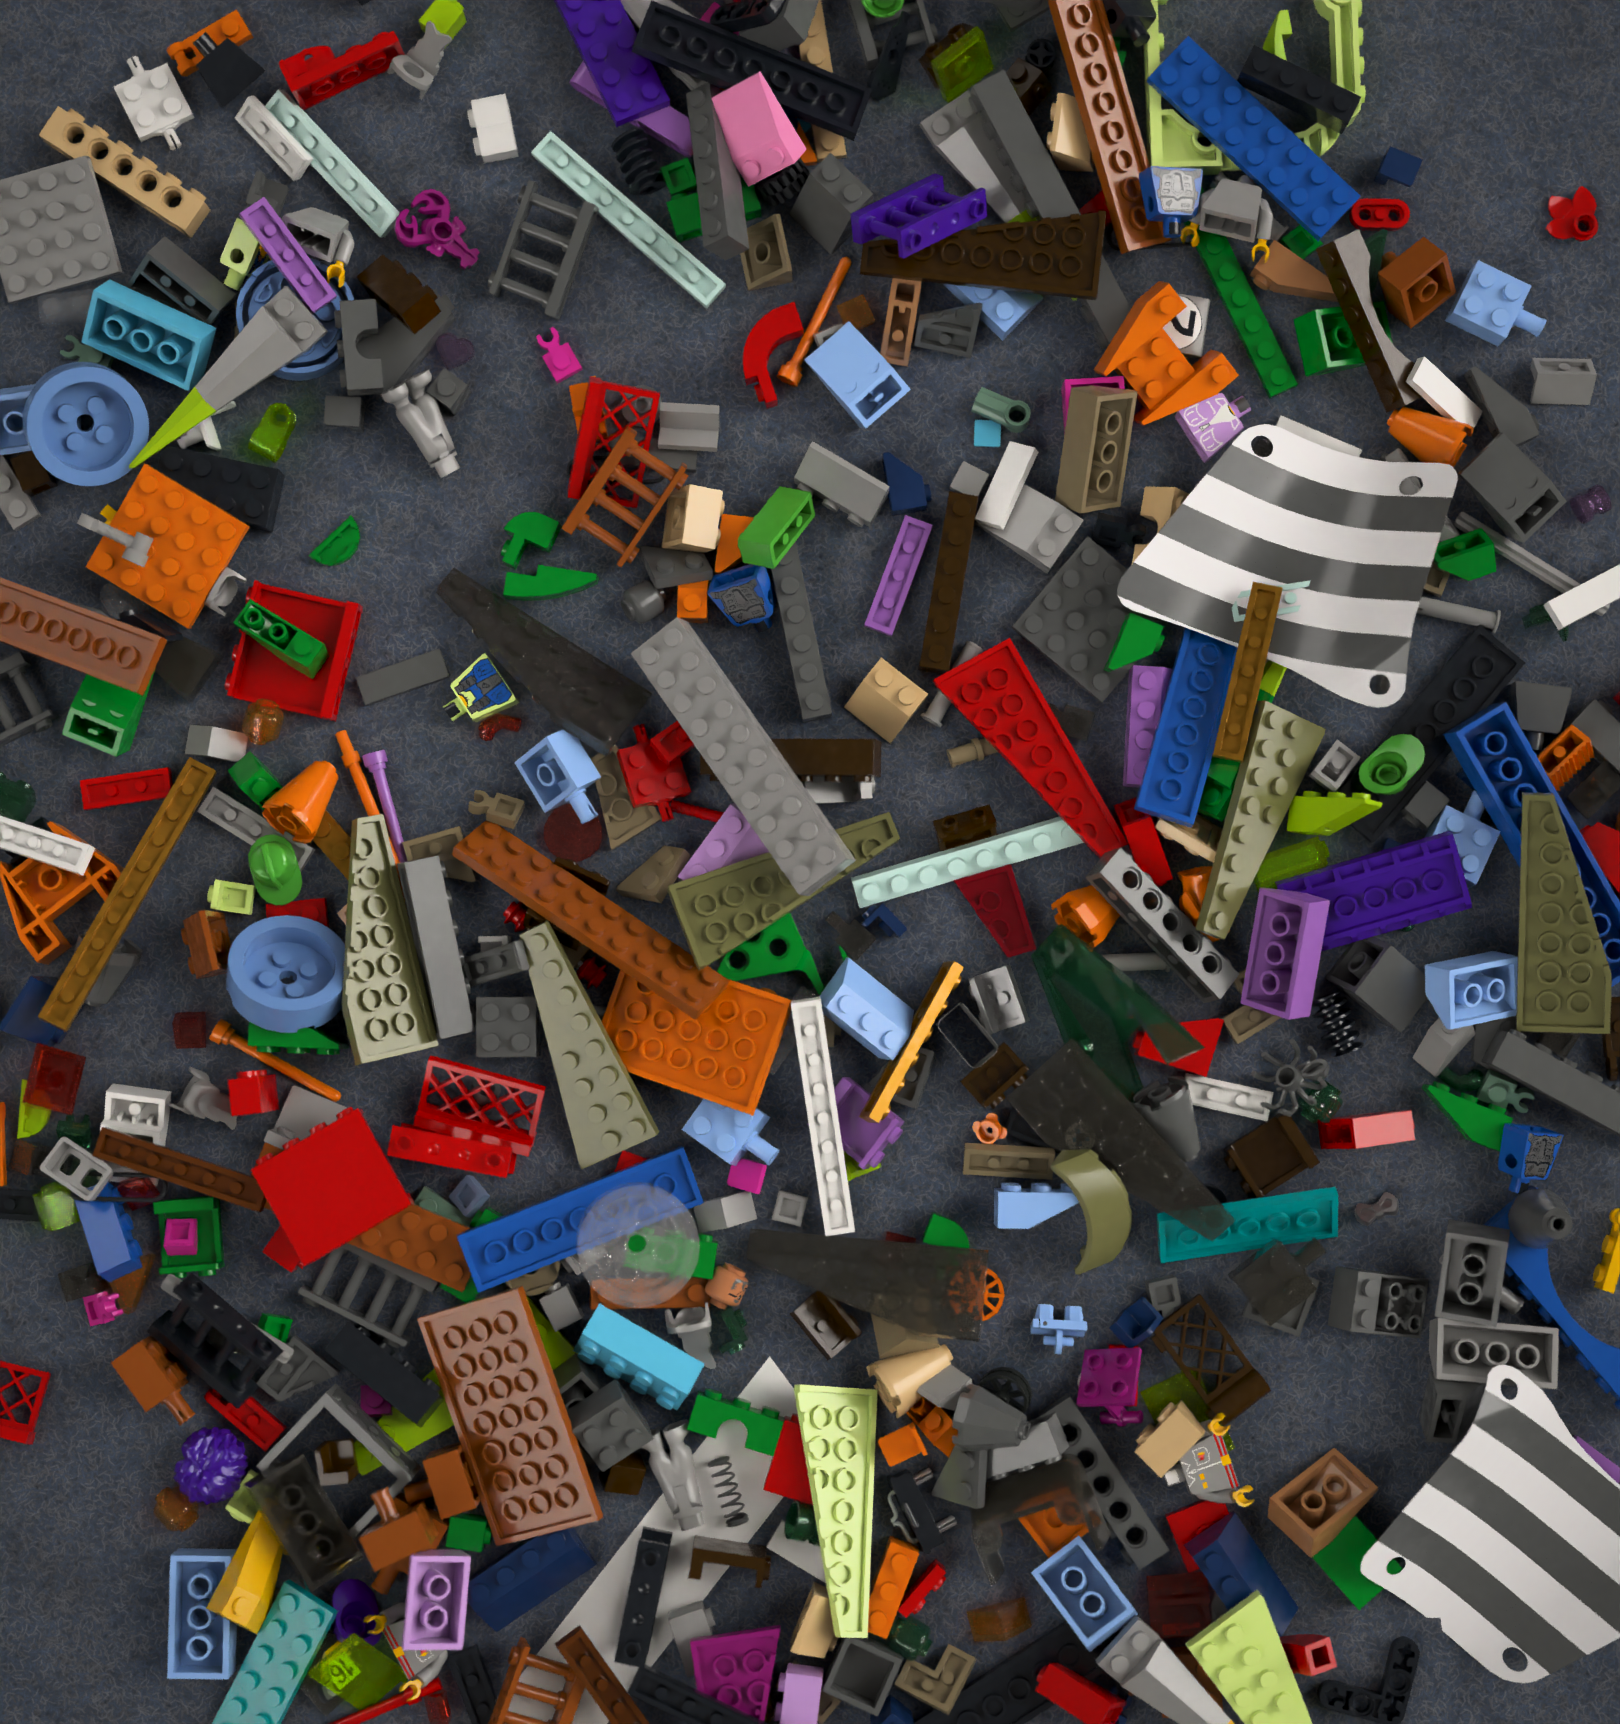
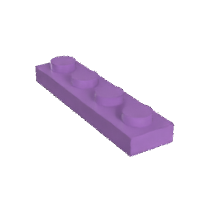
M265 197L240 212L239 216L312 314L336 299V293Z
M905 515L864 627L892 637L932 530V524Z

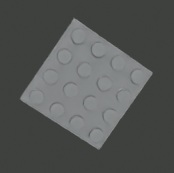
M82 156L0 180V275L8 303L14 304L123 273L89 156Z

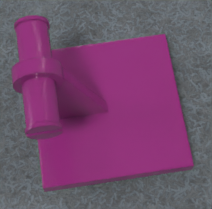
M1138 1347L1085 1350L1076 1405L1078 1407L1104 1406L1109 1412L1102 1411L1100 1413L1102 1425L1117 1424L1119 1427H1125L1127 1423H1143L1144 1416L1141 1410L1126 1411L1124 1406H1134L1142 1349Z

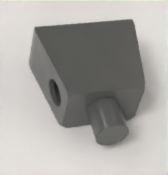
M1515 681L1509 684L1508 688L1510 710L1523 733L1526 734V738L1533 751L1542 752L1544 736L1553 737L1561 731L1572 688Z

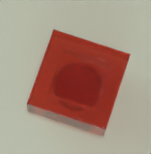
M130 1177L120 1181L117 1186L122 1197L154 1198L160 1195L150 1178ZM127 1202L132 1211L152 1204L149 1202Z

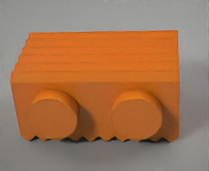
M1570 724L1537 755V758L1556 791H1558L1561 786H1564L1565 782H1569V778H1573V774H1577V770H1582V766H1586V762H1590V758H1595L1590 738L1573 724Z

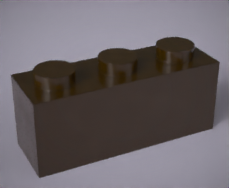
M382 254L357 276V279L372 299H376L380 306L413 334L420 331L441 312L435 302L438 297L428 285L422 287L420 280L412 272L407 274L405 268L396 259L392 262Z

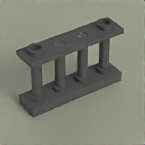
M846 0L867 71L876 68L878 57H880L886 40H873L871 30L874 29L875 25L899 19L901 11L910 13V15L917 14L921 30L908 34L906 46L925 41L926 48H928L935 41H938L936 26L934 23H929L923 0H913L912 3L903 5L898 13L889 18H877L865 12L861 0Z
M529 180L527 187L523 185L519 192L517 202L520 203L517 215L497 271L493 270L491 272L487 286L490 287L489 293L498 298L502 289L541 303L542 307L546 308L544 311L545 315L559 320L599 208L595 204L584 201L583 206H578L576 209L536 194L539 186L534 181ZM532 205L573 220L572 223L576 225L572 235L568 234L566 237L526 222ZM522 233L563 248L562 251L566 253L562 264L558 262L555 265L516 250ZM512 261L551 275L552 279L556 280L552 292L547 291L545 293L506 278Z
M20 651L0 661V682L7 678L15 681L32 718L16 725L0 693V720L6 730L0 734V747L34 730L36 732L44 731L53 725V720L59 718L57 712L48 709L43 712L25 676L27 673L26 669L33 666L28 655Z
M346 1243L329 1253L313 1287L304 1285L300 1287L298 1293L304 1296L303 1301L317 1308L322 1305L384 1337L383 1341L386 1344L399 1348L400 1345L406 1347L412 1339L404 1335L403 1332L422 1295L426 1294L427 1291L433 1293L440 1282ZM350 1251L358 1255L357 1260L359 1262L340 1300L337 1301L323 1294L342 1254ZM376 1264L385 1269L383 1272L385 1277L366 1315L351 1308L350 1305L369 1267H373ZM402 1277L411 1282L410 1287L412 1290L393 1328H390L376 1320L396 1280L400 1281Z

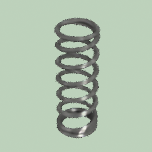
M726 1456L710 1461L708 1467L729 1465L711 1477L732 1475L714 1487L736 1485L732 1489L718 1495V1498L739 1495L734 1500L721 1505V1508L742 1505L734 1512L724 1515V1518L732 1517L726 1521L727 1527H735L746 1523L749 1518L748 1514L740 1512L745 1504L736 1502L741 1498L742 1494L733 1492L737 1489L738 1484L736 1482H729L735 1477V1473L726 1472L732 1466V1463L727 1462L730 1457Z

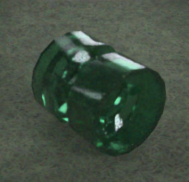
M797 1500L792 1502L787 1512L784 1526V1534L787 1539L802 1543L808 1539L810 1544L820 1547L813 1505Z

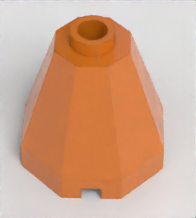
M1092 885L1067 892L1051 904L1052 910L1055 908L1058 910V913L1054 916L1057 925L1074 945H1077L1079 942L1084 944L1085 946L1081 949L1085 952H1088L1104 941L1120 916Z

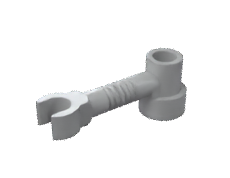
M81 513L77 524L125 545L126 549L122 558L145 567L149 558L147 553L154 540L153 538L140 532H136L134 537Z

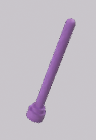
M380 750L362 756L364 766L369 769V773L373 772L391 842L399 862H406L407 857L402 844L404 841L384 771L387 768L386 762H388L385 750Z

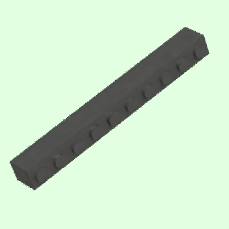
M1004 69L972 86L969 93L971 97L968 98L969 103L976 114L980 112L985 122L982 125L987 137L990 140H995L999 148L996 152L1003 166L1008 165L1012 172L1011 182L1018 193L1022 191L1027 201L1024 205L1029 216L1032 219L1041 220V218L1051 217V219L1067 217L1070 214L1077 213L1081 215ZM1102 255L1097 299L1079 300L1083 306L1080 308L1082 316L1088 324L1091 322L1097 332L1094 334L1095 340L1103 350L1104 348L1107 349L1131 308Z

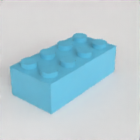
M109 279L93 290L81 342L189 391L197 385L205 374L217 328Z
M600 1303L573 1350L578 1353L577 1356L582 1361L588 1364L595 1363L604 1368L603 1371L608 1376L614 1379L621 1378L630 1383V1387L640 1394L647 1393L656 1398V1402L660 1406L670 1410L672 1408L675 1410L679 1409L705 1365Z

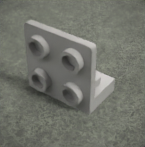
M292 1086L274 1129L267 1131L264 1142L283 1149L282 1146L294 1138L299 1137L301 1141L310 1136L309 1130L318 1124L325 1122L328 1126L338 1120L335 1115L347 1107L299 1086Z

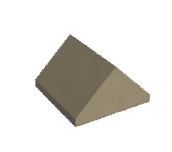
M774 214L747 228L749 250L740 253L747 288L750 291L792 282V268L780 214Z
M894 1284L869 1301L880 1359L939 1347L927 1290Z

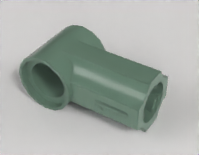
M981 387L971 412L999 423L1013 433L1023 432L1029 426L1031 412L1029 406L1024 401L1009 399L984 387ZM1013 411H1020L1024 414L1025 418L1021 422H1013L1009 415Z

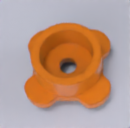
M993 1112L988 1113L982 1121H975L972 1126L973 1131L982 1144H994L996 1140L1004 1139L1008 1133L1007 1129L999 1123L998 1115ZM989 1127L992 1128V1132H988L987 1129Z

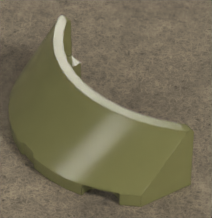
M1091 1149L1062 1150L1051 1164L1052 1171L1062 1178L1075 1194L1086 1220L1087 1244L1083 1245L1080 1249L1081 1260L1074 1268L1076 1275L1113 1261L1128 1239L1132 1224V1209L1130 1208L1129 1196L1123 1182L1114 1169L1109 1170L1098 1160L1099 1155Z

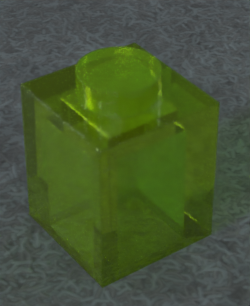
M58 1182L44 1185L41 1187V1192L32 1195L42 1228L51 1232L80 1221L74 1199L70 1196L71 1190L61 1184L59 1185Z

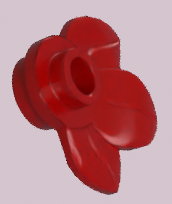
M1583 186L1578 188L1572 200L1560 196H1551L1548 199V211L1554 220L1545 229L1554 238L1560 240L1572 237L1578 241L1590 240L1598 231V221L1594 216L1597 207L1595 198ZM1578 223H1584L1587 226V231L1579 230Z

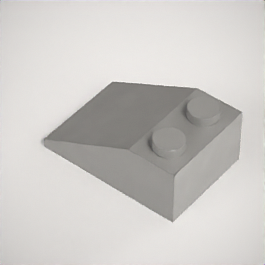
M1024 484L1004 530L979 524L977 521L975 524L1048 574L1084 520L1060 503Z

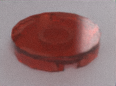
M565 804L556 808L550 814L544 826V841L549 851L556 857L571 859L575 862H582L592 857L599 849L603 839L602 824L598 816L582 825L571 804Z

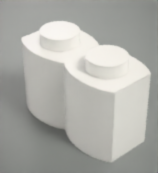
M506 94L471 100L472 109L467 110L470 127H476L478 137L473 138L476 156L482 155L484 163L519 157Z

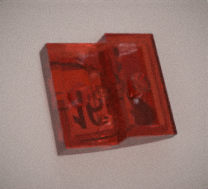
M1202 1572L1146 1576L1149 1627L1158 1633L1162 1639L1194 1637L1211 1624L1208 1581Z

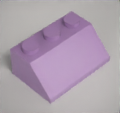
M732 803L678 877L684 881L769 851L737 805Z
M430 1549L410 1555L402 1650H463L471 1563L470 1555L462 1550Z

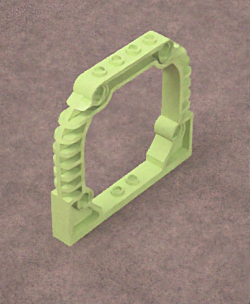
M1151 0L1156 12V19L1147 30L1150 39L1144 44L1147 157L1150 166L1203 169V175H1218L1220 171H1241L1212 142L1211 146L1208 147L1200 145L1198 138L1205 136L1196 127L1181 118L1174 109H1161V95L1146 82L1147 78L1162 63L1160 62L1159 51L1164 50V34L1159 33L1158 4H1166L1168 0ZM1313 0L1315 9L1320 16L1329 21L1331 82L1361 96L1346 126L1348 127L1361 110V103L1365 102L1366 96L1365 85H1361L1360 75L1364 73V57L1359 55V46H1362L1363 28H1358V17H1361L1362 0ZM1315 123L1305 131L1294 133L1319 158L1333 146L1340 133L1319 123Z

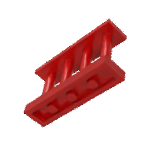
M404 1122L401 1123V1126L392 1125L387 1156L507 1178L508 1173L514 1174L518 1154L512 1153V1147L454 1137Z

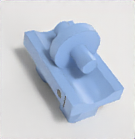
M1038 1304L1035 1317L1030 1325V1334L1052 1335L1043 1336V1345H1054V1354H1061L1062 1346L1073 1347V1337H1084L1085 1332H1087V1321H1083L1081 1306H1065L1064 1320H1054V1306Z

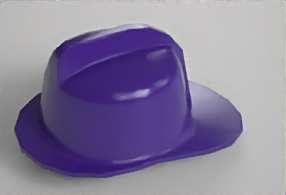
M348 1579L342 1581L335 1588L332 1595V1607L338 1610L333 1625L334 1634L337 1640L342 1645L349 1647L351 1651L358 1648L367 1649L373 1647L380 1641L383 1632L369 1634L368 1631L376 1627V1621L373 1619L370 1622H364V1619L368 1615L380 1616L375 1595L367 1584L360 1580Z

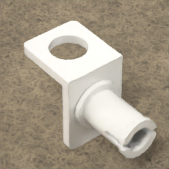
M231 401L211 416L236 407L235 401ZM211 416L180 436L181 439H178L177 443L182 449L205 440L208 448L214 450L221 449Z

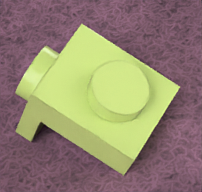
M215 879L214 885H210L207 901L211 903L210 909L252 915L256 887L254 885Z
M250 1469L241 1482L240 1489L235 1491L234 1496L231 1497L225 1509L230 1512L234 1519L251 1524L265 1496L269 1497L276 1485Z

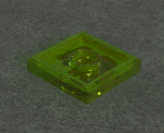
M978 26L974 27L931 61L942 97L947 103L962 95L994 69L984 33Z

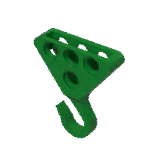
M788 913L762 930L760 938L756 942L745 941L728 952L717 970L719 974L733 981L799 970L808 976L819 995L825 989L812 955L805 948L791 913ZM781 939L787 944L785 954L774 956L770 952L769 947L773 940ZM839 946V950L844 961L848 956L846 955L842 947ZM737 951L743 952L747 958L745 966L740 969L733 968L729 961L730 956Z

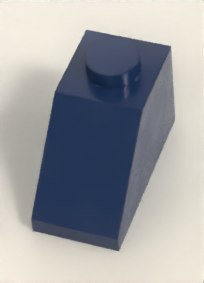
M889 452L883 453L882 462L886 485L890 486L888 499L891 516L926 511L927 502H932L929 484L924 485L923 476Z

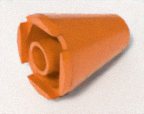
M1404 406L1400 411L1395 409L1387 421V425L1390 426L1389 433L1422 463L1449 464L1452 467H1455L1467 447V444L1463 442L1465 436L1471 437L1474 428L1469 424Z
M314 761L265 801L262 808H265L262 812L263 817L280 834L284 835V831H287L294 835L293 841L304 844L311 842L317 833L338 781L336 768L328 761Z

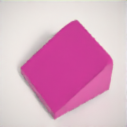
M741 1158L736 1166L731 1165L727 1185L760 1194L767 1165Z
M197 1218L166 1220L163 1246L167 1255H197Z

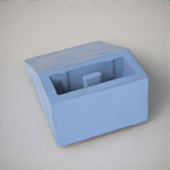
M850 321L844 324L804 359L860 428L870 426L911 390L894 368Z
M1001 1183V1188H994V1225L999 1229H1029L1078 1204L1079 1201L1066 1183H1061V1189H1052V1185H1049V1183H1031V1188H1021L1019 1183Z

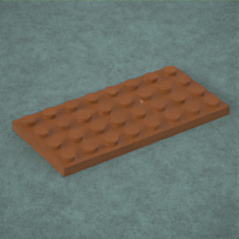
M523 1286L425 1314L417 1318L496 1546L596 1522L604 1517L576 1436L571 1431L572 1425Z

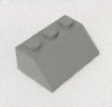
M813 441L794 477V483L798 485L796 489L811 492V496L814 494L823 499L822 504L831 511L837 512L840 509L849 515L847 519L859 527H863L864 524L871 527L888 498L890 486Z

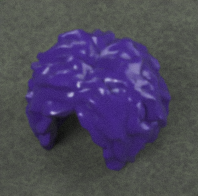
M202 1427L188 1436L187 1441L182 1444L181 1451L184 1459L176 1463L174 1470L176 1474L173 1479L179 1483V1491L188 1496L190 1503H201L203 1501L205 1505L230 1499L234 1496V1492L240 1489L241 1479L246 1475L244 1469L248 1466L246 1462L248 1457L245 1454L244 1443L237 1440V1437L234 1433H231V1430L227 1428L219 1429L218 1427H213V1429Z

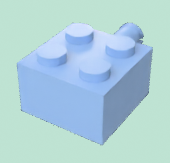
M1478 260L1469 270L1445 321L1499 346L1507 338L1511 328L1514 326L1538 337L1547 320L1523 310L1524 306L1522 305L1531 285Z
M571 726L546 736L514 762L544 813L569 802L582 825L599 815L585 792L587 791L586 788L601 778Z
M1475 790L1472 791L1463 813L1446 805L1433 820L1425 836L1426 838L1451 831L1457 845L1468 889L1477 884L1500 834V831L1480 821L1485 807Z
M703 1099L682 1129L724 1161L734 1166L738 1164L747 1151H750L769 1166L780 1151L759 1136L770 1116L756 1108L754 1116Z

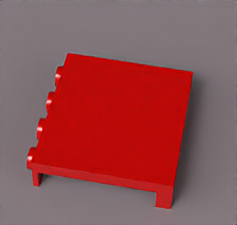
M254 580L253 587H249L247 590L246 604L251 599L324 643L329 657L316 676L311 679L285 663L239 629V632L242 634L239 644H235L232 652V661H235L233 671L228 673L225 681V690H228L227 695L242 701L336 722L363 607L359 603L350 601L345 603L262 584L260 581Z
M352 1106L335 1115L338 1120L328 1126L325 1122L318 1124L309 1130L310 1136L301 1141L299 1137L290 1140L282 1146L284 1151L273 1156L272 1152L264 1155L255 1161L258 1166L251 1169L253 1176L303 1266L310 1265L415 1204L410 1194L406 1193L363 1116L364 1112L362 1109L357 1108L353 1110Z

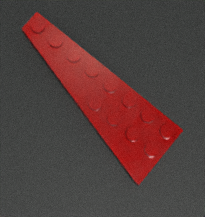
M1010 638L933 680L935 686L1099 858L1108 851L1128 845Z

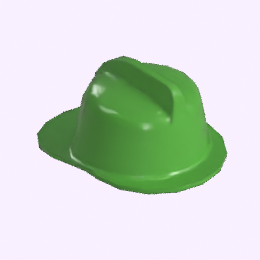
M1399 734L1390 737L1362 763L1359 770L1360 782L1365 789L1377 795H1393L1402 791L1407 785L1408 780L1420 769L1424 762V746L1418 738L1412 735Z
M275 834L265 835L257 839L251 846L248 854L249 867L255 887L259 895L266 902L274 905H286L295 900L302 887V875L295 851L288 840Z

